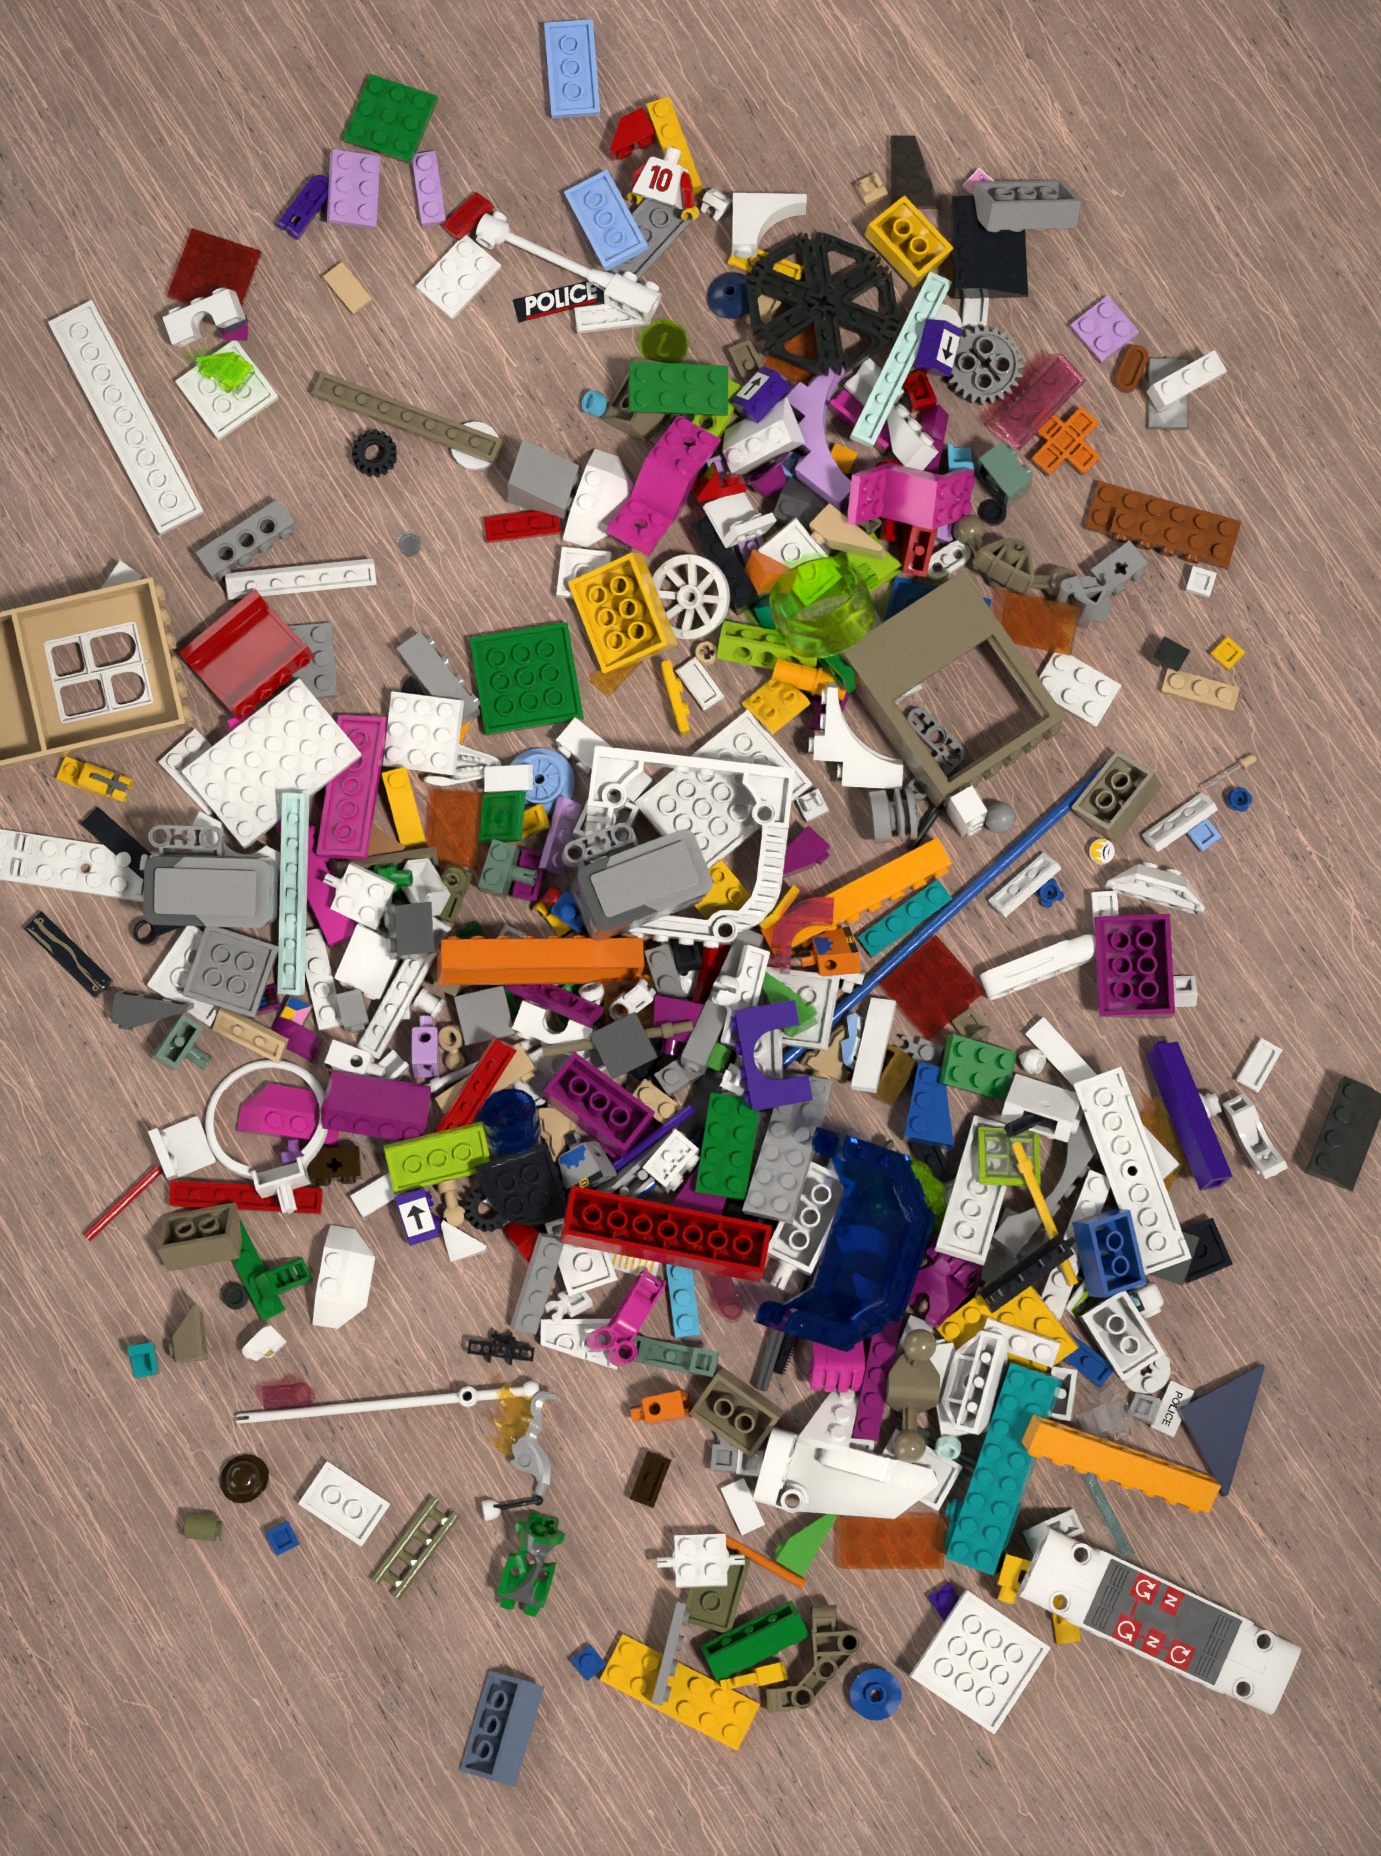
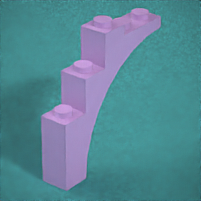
M843 365L841 375H837V370L834 367H830L828 376H824L822 371L821 376L815 375L810 380L808 387L800 381L785 394V398H788L794 415L801 420V422L797 421L805 443L797 448L807 455L801 457L796 464L797 479L841 513L849 506L851 481L842 473L831 456L825 438V423L830 399L838 383L845 375Z

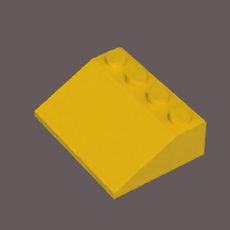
M630 553L568 582L603 674L653 657L678 646L643 554Z

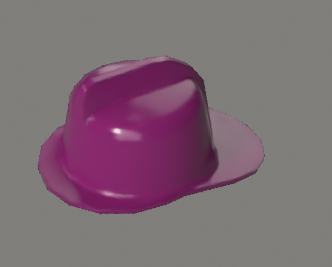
M790 452L785 453L773 463L752 473L744 480L745 485H751L763 497L779 493L786 484V476L781 463L789 456Z

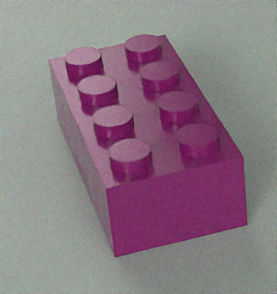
M575 1051L546 1086L542 1095V1099L621 1158L630 1150L652 1122L655 1111Z

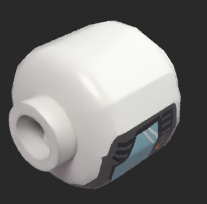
M1149 1282L1132 1288L1127 1293L1143 1319L1161 1312L1160 1308L1163 1306L1164 1300L1156 1283Z

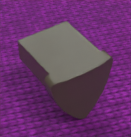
M970 1007L951 1021L962 1037L979 1042L992 1031L989 1026L984 1024L973 1007Z

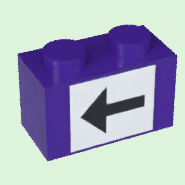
M926 319L914 366L930 375L951 377L962 329L946 320Z
M762 366L730 402L744 419L759 423L791 387L777 371Z
M421 1187L394 1196L410 1246L439 1237L437 1231L442 1230L438 1215L432 1216L430 1207L434 1206L430 1191L425 1192L424 1188Z

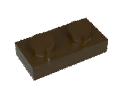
M648 1451L630 1500L654 1508L672 1460Z

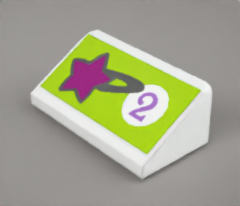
M1085 1279L1064 1308V1312L1077 1321L1080 1320L1078 1316L1085 1312L1096 1298L1088 1295Z

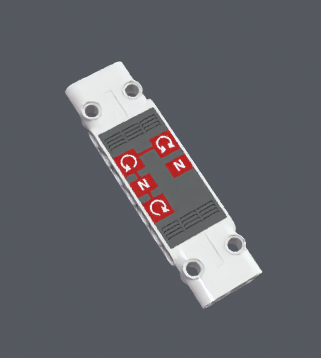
M1048 1528L1043 1534L1018 1592L1019 1597L1066 1618L1065 1620L1213 1691L1229 1695L1233 1699H1237L1269 1715L1275 1712L1301 1652L1300 1646L1276 1636L1270 1631L1255 1626L1252 1621L1107 1552L1099 1549L1095 1550L1087 1544L1080 1543L1051 1528ZM1080 1547L1084 1552V1556L1081 1561L1077 1562L1074 1558V1551ZM1057 1595H1060L1063 1599V1604L1059 1609L1053 1606V1599ZM1263 1634L1266 1638V1643L1262 1648H1259L1257 1638ZM1240 1682L1245 1684V1692L1242 1695H1238L1236 1692V1687Z

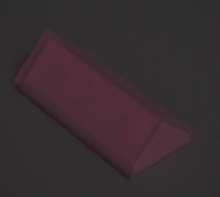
M1062 353L1050 354L992 414L984 425L1020 451L1086 380Z

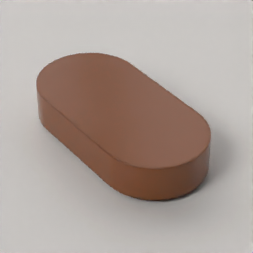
M1133 345L1126 349L1114 378V384L1119 391L1130 393L1137 388L1148 362V352L1144 347Z

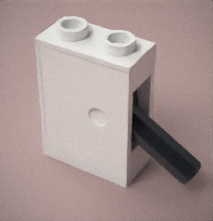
M1016 1074L1006 1098L1000 1121L1008 1123L1004 1127L1008 1137L1030 1130L1045 1135L1049 1139H1058L1068 1143L1071 1133L1076 1135L1083 1110L1077 1093Z

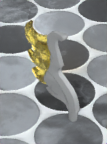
M508 1382L499 1392V1401L505 1411V1419L501 1421L497 1416L494 1419L496 1427L503 1434L504 1442H500L495 1438L494 1444L501 1453L515 1456L514 1459H511L510 1463L516 1469L530 1473L537 1478L536 1481L538 1483L534 1493L544 1496L547 1485H550L551 1462L547 1453L538 1442L537 1435L542 1432L543 1402L547 1399L556 1400L558 1395L549 1391H541L533 1397H518L510 1391L512 1383Z

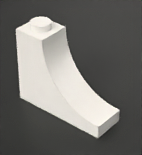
M733 193L732 256L740 258L756 257L760 240L768 229L783 219L806 215L807 194Z

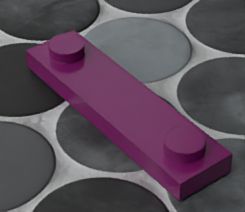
M553 984L505 985V990L587 1027H591L603 1015L604 1007Z

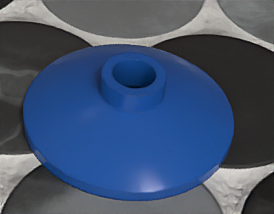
M869 1669L862 1672L855 1678L850 1690L851 1703L856 1712L862 1717L874 1721L886 1719L894 1714L900 1705L902 1697L901 1687L897 1679L883 1669ZM872 1690L880 1692L879 1699L874 1700L871 1698Z

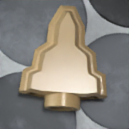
M841 1025L830 1034L827 1051L814 1049L813 1052L806 1053L801 1064L813 1071L812 1077L846 1085L850 1072L847 1069L848 1066L843 1063L841 1041L849 1038L848 1028Z
M547 1102V1107L532 1109L533 1122L538 1125L539 1135L546 1140L553 1161L559 1162V1156L567 1152L568 1144L565 1138L575 1133L577 1124Z

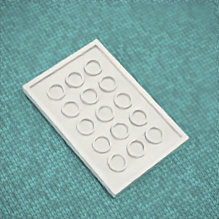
M298 679L183 769L182 773L241 846L246 849L282 820V793H308L310 798L361 758L362 754L304 683Z
M746 710L690 756L795 769L791 803L813 785L749 710ZM689 770L688 774L672 771L638 798L634 805L639 806L640 813L661 837L682 829L693 832L708 869L718 861L723 860L761 829L752 820V810L756 803L749 792L743 787L744 776L714 773L710 777L699 775V771ZM761 809L757 816L760 820L767 821L771 818L772 813L768 809Z

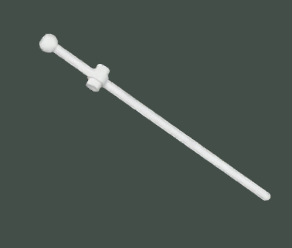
M528 1381L522 1387L480 1391L466 1386L460 1389L458 1393L240 1413L235 1417L249 1416L247 1420L236 1421L242 1424L460 1403L465 1407H472L477 1401L524 1397L531 1401L540 1391L539 1384L536 1381ZM472 1393V1399L465 1401L464 1395Z

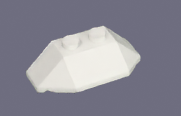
M598 449L594 450L586 465L573 501L563 541L588 548L610 535L606 532L607 527L629 499L634 486L618 456Z
M1143 862V865L1137 864L1108 880L1104 890H1117V894L1197 916H1201L1204 912L1205 907L1188 878L1181 876L1182 872L1174 869L1163 871L1157 869L1158 866L1155 864Z
M334 1225L329 1227L315 1295L312 1325L339 1329L367 1308L375 1256L356 1229Z
M981 1330L974 1338L970 1339L955 1352L942 1397L943 1406L952 1422L953 1429L979 1435L992 1420L1008 1369L1006 1336Z

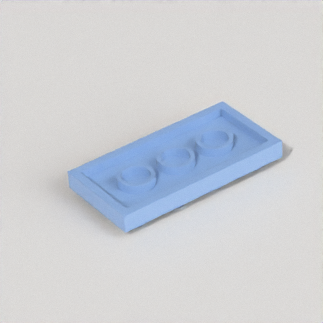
M593 19L544 23L552 119L600 115Z
M608 170L564 191L605 271L649 250L641 231Z

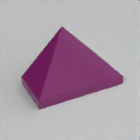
M278 1017L272 1028V1031L289 1039L286 1047L287 1050L311 1062L323 1042L321 1037L300 1024Z

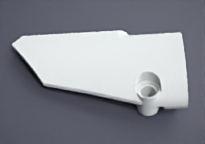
M773 1427L753 1501L784 1509L791 1513L799 1511L895 1519L937 1487L939 1483L933 1469L849 1446L848 1453L845 1454L799 1444L797 1441L800 1434ZM791 1493L798 1495L800 1504L795 1507L789 1506L786 1502V1496Z

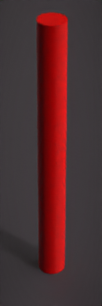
M156 1164L83 1235L89 1241L95 1238L164 1171Z

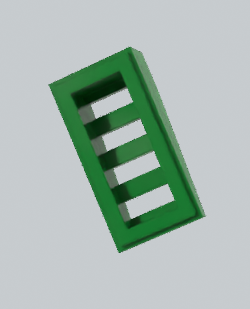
M303 1258L263 1272L255 1279L265 1301L278 1297L313 1280ZM293 1267L296 1268V1270H297V1272H298V1274H299V1276H300V1278H301L300 1280H298V1278H297V1276H296V1274H295V1272H294V1270H293ZM285 1271L287 1272L292 1283H290Z

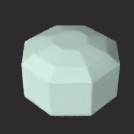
M941 1437L936 1442L935 1452L940 1458L946 1460L955 1459L961 1452V1443L954 1437Z

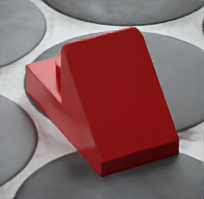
M921 370L907 375L903 388L908 397L910 412L915 413L935 406L937 398L925 371Z
M715 462L710 465L694 488L698 503L747 492L742 474L730 473L723 478H719Z

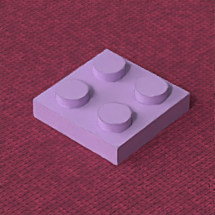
M1108 295L1070 324V329L1100 364L1139 335L1137 328Z

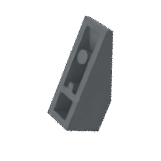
M121 990L116 992L114 996L111 1023L119 1024L118 1028L133 1030L134 1027L189 1011L194 1008V1003Z

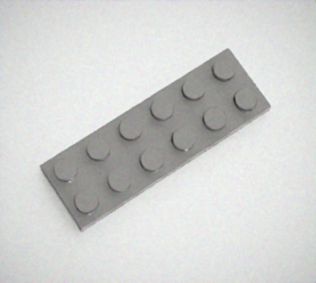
M785 1071L783 1078L800 1076L802 1074ZM809 1076L812 1101L774 1107L743 1206L744 1214L790 1224L793 1223L835 1086L833 1081Z

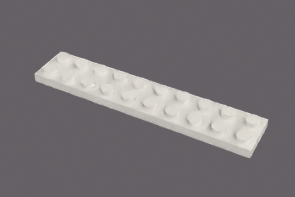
M90 300L49 321L48 324L159 535L161 536L204 514L93 301Z

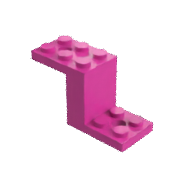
M678 415L647 455L631 496L610 522L606 532L649 557L681 514L698 472L719 446L721 439ZM683 442L690 443L692 446L688 447ZM634 524H640L644 528H637Z
M887 463L852 474L847 523L857 525L883 517L933 530L956 522L962 515H967L971 512V492L975 485V479L973 478L974 469L965 467L944 475H938L894 463Z

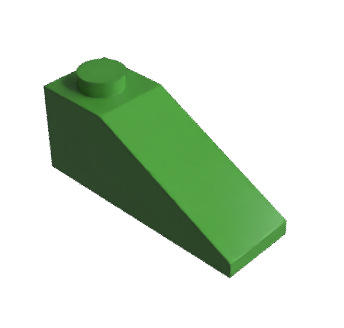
M765 971L762 987L770 1003L792 999L796 1001L800 1025L783 1028L784 1032L793 1038L818 1024L815 1015L818 1013L811 1001L807 1002Z
M826 1514L789 1538L787 1543L781 1541L774 1553L778 1557L776 1563L803 1577L839 1514Z

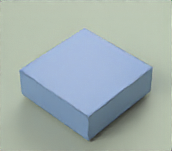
M1208 818L1186 833L1201 853L1222 837Z

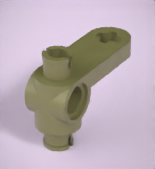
M452 864L447 865L441 879L451 895L441 914L433 917L438 920L442 918L455 924L472 879V872Z

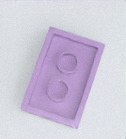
M336 149L330 152L327 223L375 229L377 226L380 156Z

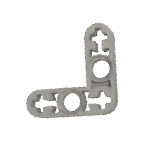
M921 708L913 709L908 715V722L920 739L936 754L934 759L948 778L964 761L965 749L926 710ZM914 715L917 717L924 716L923 723L927 727L930 723L933 725L927 730L925 735L922 733L925 728L921 724H913ZM933 731L940 732L943 735V741L939 744L932 743L929 739L930 733ZM947 740H949L951 743L948 744V748L953 752L958 750V757L960 759L953 758L950 760L948 758L950 755L949 751L944 748L943 752H941L939 749L944 747ZM915 777L908 785V787L912 788V792L915 789L914 784L920 786ZM924 790L923 795L921 793H913L916 801H923L928 797Z

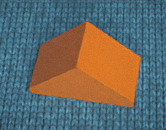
M754 549L744 569L757 593H788L797 574V571Z

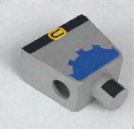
M579 1132L570 1134L565 1138L570 1150L560 1155L558 1161L567 1196L571 1186L593 1190L618 1176L597 1141L583 1143Z

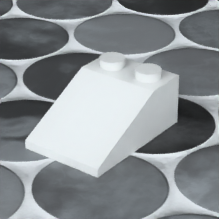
M1126 1291L1105 1298L1078 1316L1121 1381H1124L1165 1355Z

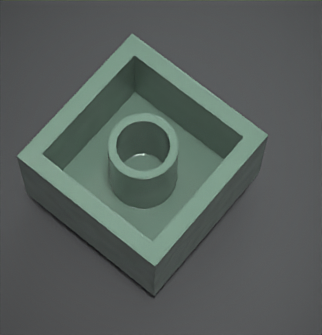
M1002 441L978 459L976 472L998 501L1003 503L1007 509L1029 493L1032 484L1031 477L1033 475L1025 464L1021 465L1018 462L1015 450L1010 445L1006 446Z

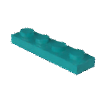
M937 879L866 930L857 939L870 957L874 958L950 903L953 898Z

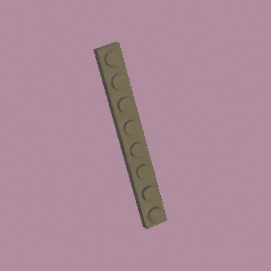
M322 371L312 391L313 397L491 464L495 463L503 445V439Z

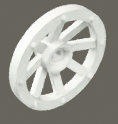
M698 555L676 556L658 568L652 579L659 597L676 599L678 601L677 605L666 612L668 620L686 609L682 629L670 623L675 637L680 639H698L716 630L723 622L730 603L729 585L721 569L711 560ZM688 564L689 585L673 570L674 568ZM696 565L703 567L709 572L698 586ZM666 576L680 589L678 592L660 591ZM715 580L719 596L705 595L704 591ZM692 594L695 595L694 601H691ZM704 602L718 603L712 618L703 606ZM696 609L705 625L698 629L690 630Z

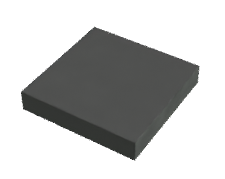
M636 1011L590 1033L612 1079L658 1057Z

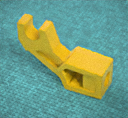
M779 1662L752 1669L753 1673L721 1680L720 1683L722 1691L751 1684H756V1687L788 1680L785 1663Z

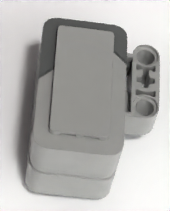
M618 823L569 842L561 855L564 864L569 867H577L579 870L571 883V892L589 936L597 941L605 940L694 906L705 898L713 886L711 874L693 832L687 829L678 830L639 845L631 826L626 823ZM615 832H625L627 841H618L615 838ZM595 840L597 843H603L600 850L598 847H594L587 853L586 848L591 847ZM571 848L577 849L581 857L577 860L571 859L568 856V850ZM607 856V858L591 863L593 860Z
M163 824L154 826L149 831V841L154 847L159 848V855L149 858L144 867L143 914L148 923L153 925L259 928L275 921L278 900V864L274 859L269 857L224 856L225 835L222 829L216 826ZM159 829H163L167 833V840L164 843H160L156 839V832ZM186 830L189 835H192V840H188L187 844L185 839H174V834H185ZM210 830L216 832L218 840L214 845L206 841V834ZM170 848L193 850L190 852H174Z

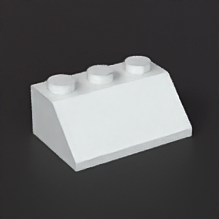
M788 398L778 401L759 423L745 419L725 430L722 451L731 473L745 475L805 443Z

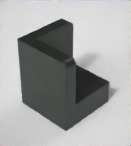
M1164 636L1150 663L1157 667L1163 664L1178 672L1188 657L1190 650Z

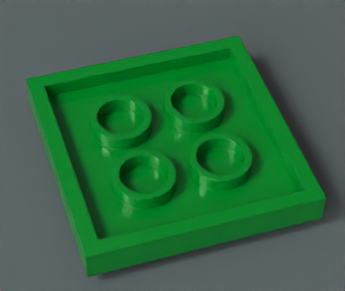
M370 74L343 140L345 143L412 164L438 102L437 95Z

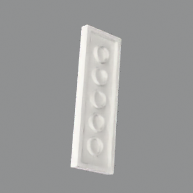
M974 1115L935 1251L984 1265L1007 1186L979 1185L978 1127L1004 1128L1006 1124ZM987 1141V1154L1006 1155V1142ZM1011 1146V1155H1015ZM988 1158V1171L1007 1172L1006 1159Z

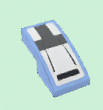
M856 1013L847 1016L849 1038L841 1041L843 1063L855 1070L866 1022L865 1019Z

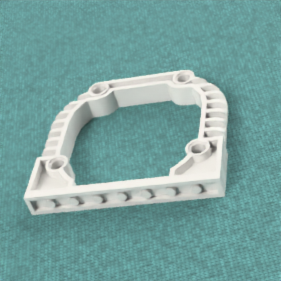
M595 746L585 836L612 826L614 811H619L626 805V789L632 782L643 775L644 765L674 768L673 772L688 774L689 770L699 771V775L710 777L714 773L744 776L743 787L749 792L756 803L752 810V820L756 826L762 828L757 881L752 896L739 911L720 910L712 914L708 920L665 916L623 933L634 935L636 938L653 936V941L668 942L669 938L678 939V943L683 945H693L694 941L704 942V947L718 948L719 944L728 945L733 943L739 932L749 930L763 921L774 908L781 891L795 769ZM617 791L622 795V798L618 803H611L607 799L609 793ZM768 809L772 813L771 818L767 821L760 820L757 816L759 810ZM595 840L591 847L586 848L587 853L594 847H598L600 850L603 843H597ZM607 856L593 860L591 863L607 858ZM722 925H729L733 932L731 936L724 938L719 935V928Z

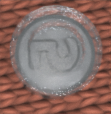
M405 531L399 535L397 547L402 555L413 557L420 552L422 541L416 532Z

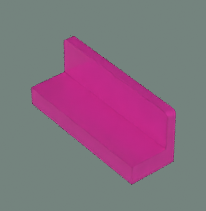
M845 389L835 400L831 399L828 405V410L852 430L864 409V406ZM886 422L873 446L884 456L892 448L889 427Z

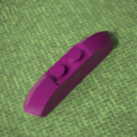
M939 404L925 410L921 428L922 432L928 434L934 440L932 445L938 451L937 455L923 470L934 474L938 472L949 414Z

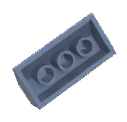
M488 1672L460 1771L513 1787L516 1786L544 1686L500 1673Z

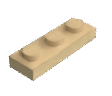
M1167 668L1161 693L1233 713L1240 687L1183 671L1176 672L1171 668Z
M222 1008L219 1009L212 1028L213 1031L276 1063L282 1060L289 1041L288 1038L243 1015Z

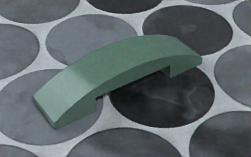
M638 1335L632 1341L637 1348V1357L633 1362L714 1378L719 1352L667 1343ZM619 1348L620 1357L626 1359V1351L623 1348Z

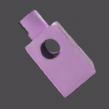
M431 1016L418 1017V1027L412 1028V1068L414 1079L435 1078L439 1076V1035L437 1027H433V1017Z

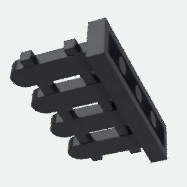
M1059 1233L977 1292L978 1296L991 1314L1073 1256L1074 1252L1070 1247L1074 1245L1076 1240L1073 1236L1070 1239L1064 1240Z

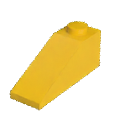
M406 767L382 773L400 844L405 846V849L426 844Z

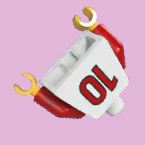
M667 147L663 160L651 156L648 161H645L633 172L632 192L627 195L629 201L633 200L636 196V205L642 203L647 198L681 210L684 207L686 209L681 214L683 220H686L689 217V213H691L692 220L695 221L700 214L699 209L695 206L694 190L688 169L678 165L682 151Z

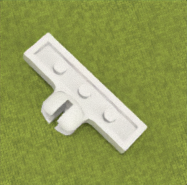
M744 945L735 978L721 975L715 980L713 987L721 990L718 993L711 991V998L715 1004L725 1006L727 1009V1017L720 1043L735 1047V1041H739L737 1031L732 1030L730 1016H734V1010L757 1006L770 955L769 951L751 945Z

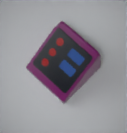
M245 315V320L229 327L221 328L223 340L246 341L248 339L247 315Z
M275 985L265 988L257 1012L258 1016L282 1009Z

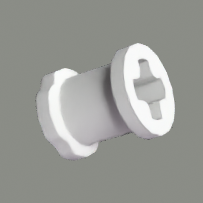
M424 987L416 997L413 1007L423 1009L435 1019L442 1010L446 1000H439L428 993V989Z

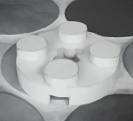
M1166 1354L1150 1363L1149 1368L1153 1370L1151 1374L1146 1373L1142 1376L1140 1374L1141 1370L1125 1379L1123 1381L1124 1385L1134 1393L1150 1394L1158 1391L1169 1379L1171 1371L1169 1358Z

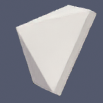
M443 1220L441 1228L450 1262L486 1253L488 1249L486 1245Z

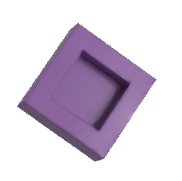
M298 1139L288 1140L289 1152H281L283 1166L297 1162V1157L304 1156L301 1152L302 1150H300Z

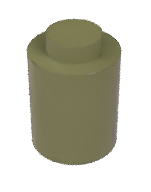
M187 1513L185 1538L216 1541L217 1536H222L223 1521H219V1516Z

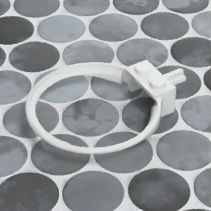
M272 1060L256 1061L231 1073L215 1090L207 1108L205 1121L206 1135L212 1152L227 1169L241 1177L253 1180L256 1191L261 1198L278 1194L282 1213L288 1212L290 1214L297 1210L292 1189L310 1184L307 1166L320 1151L328 1133V1129L322 1128L321 1114L314 1136L301 1151L304 1154L303 1157H297V1162L257 1173L256 1170L251 1171V1167L232 1160L219 1146L213 1123L215 1108L223 1091L227 1090L233 1082L249 1072L265 1068L292 1071L302 1077L313 1089L319 1103V1109H321L325 1092L313 1075L296 1064L282 1060L279 1063Z

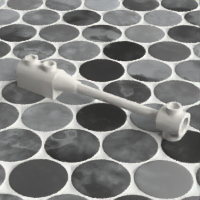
M495 211L493 215L485 213L481 218L476 230V241L481 246L493 249L495 244L499 246L507 241L579 274L604 291V302L606 305L649 324L662 296L658 292L659 287L655 283L647 281L645 285L637 283V276L628 271H625L622 276L618 273L613 274L596 269L591 270L510 232L509 223L506 222L507 217L501 212Z

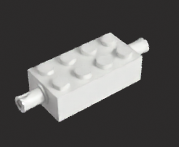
M834 1148V1152L826 1167L811 1161L793 1223L780 1221L769 1243L767 1256L777 1260L779 1263L769 1284L776 1287L779 1279L782 1278L778 1286L780 1290H785V1286L793 1271L798 1270L811 1276L854 1187L855 1182L840 1174L850 1155L848 1152L843 1151L838 1160L837 1158L842 1150L840 1148Z

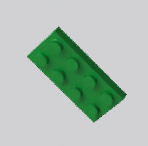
M630 362L629 413L727 416L728 366Z
M711 1092L695 1193L745 1201L759 1110L752 1111L751 1106L745 1105L743 1097Z

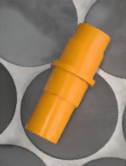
M777 658L771 678L795 686L797 689L810 692L811 696H815V694L822 696V689H827V682H837L822 667L817 669ZM838 683V699L843 701L846 691Z

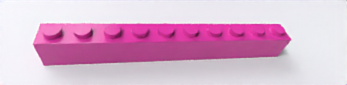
M255 709L240 720H237L236 717L228 720L231 732L256 713ZM280 821V822H278V823L275 825V828H276V830H277V832H278V835H279V837H280V839H281V821ZM311 825L308 826L307 898L330 948H333L351 940L358 922L330 909L336 897V888L323 883V880L327 873L335 877L337 876L334 870L328 871L325 862L329 861V859L317 856L315 840L319 837L314 826Z

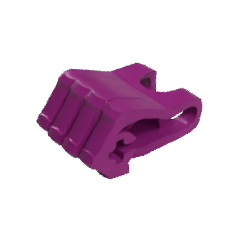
M937 1241L926 1251L928 1259L933 1263L909 1278L904 1305H913L923 1295H929L930 1310L925 1317L927 1323L932 1328H939L978 1288L981 1283L984 1265L935 1251Z

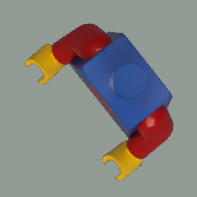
M566 885L563 891L558 887L550 888L532 909L533 911L541 912L542 918H545L548 912L551 911L577 932L588 933L569 885Z

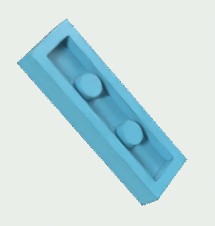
M666 1264L675 1339L699 1336L700 1327L692 1269Z

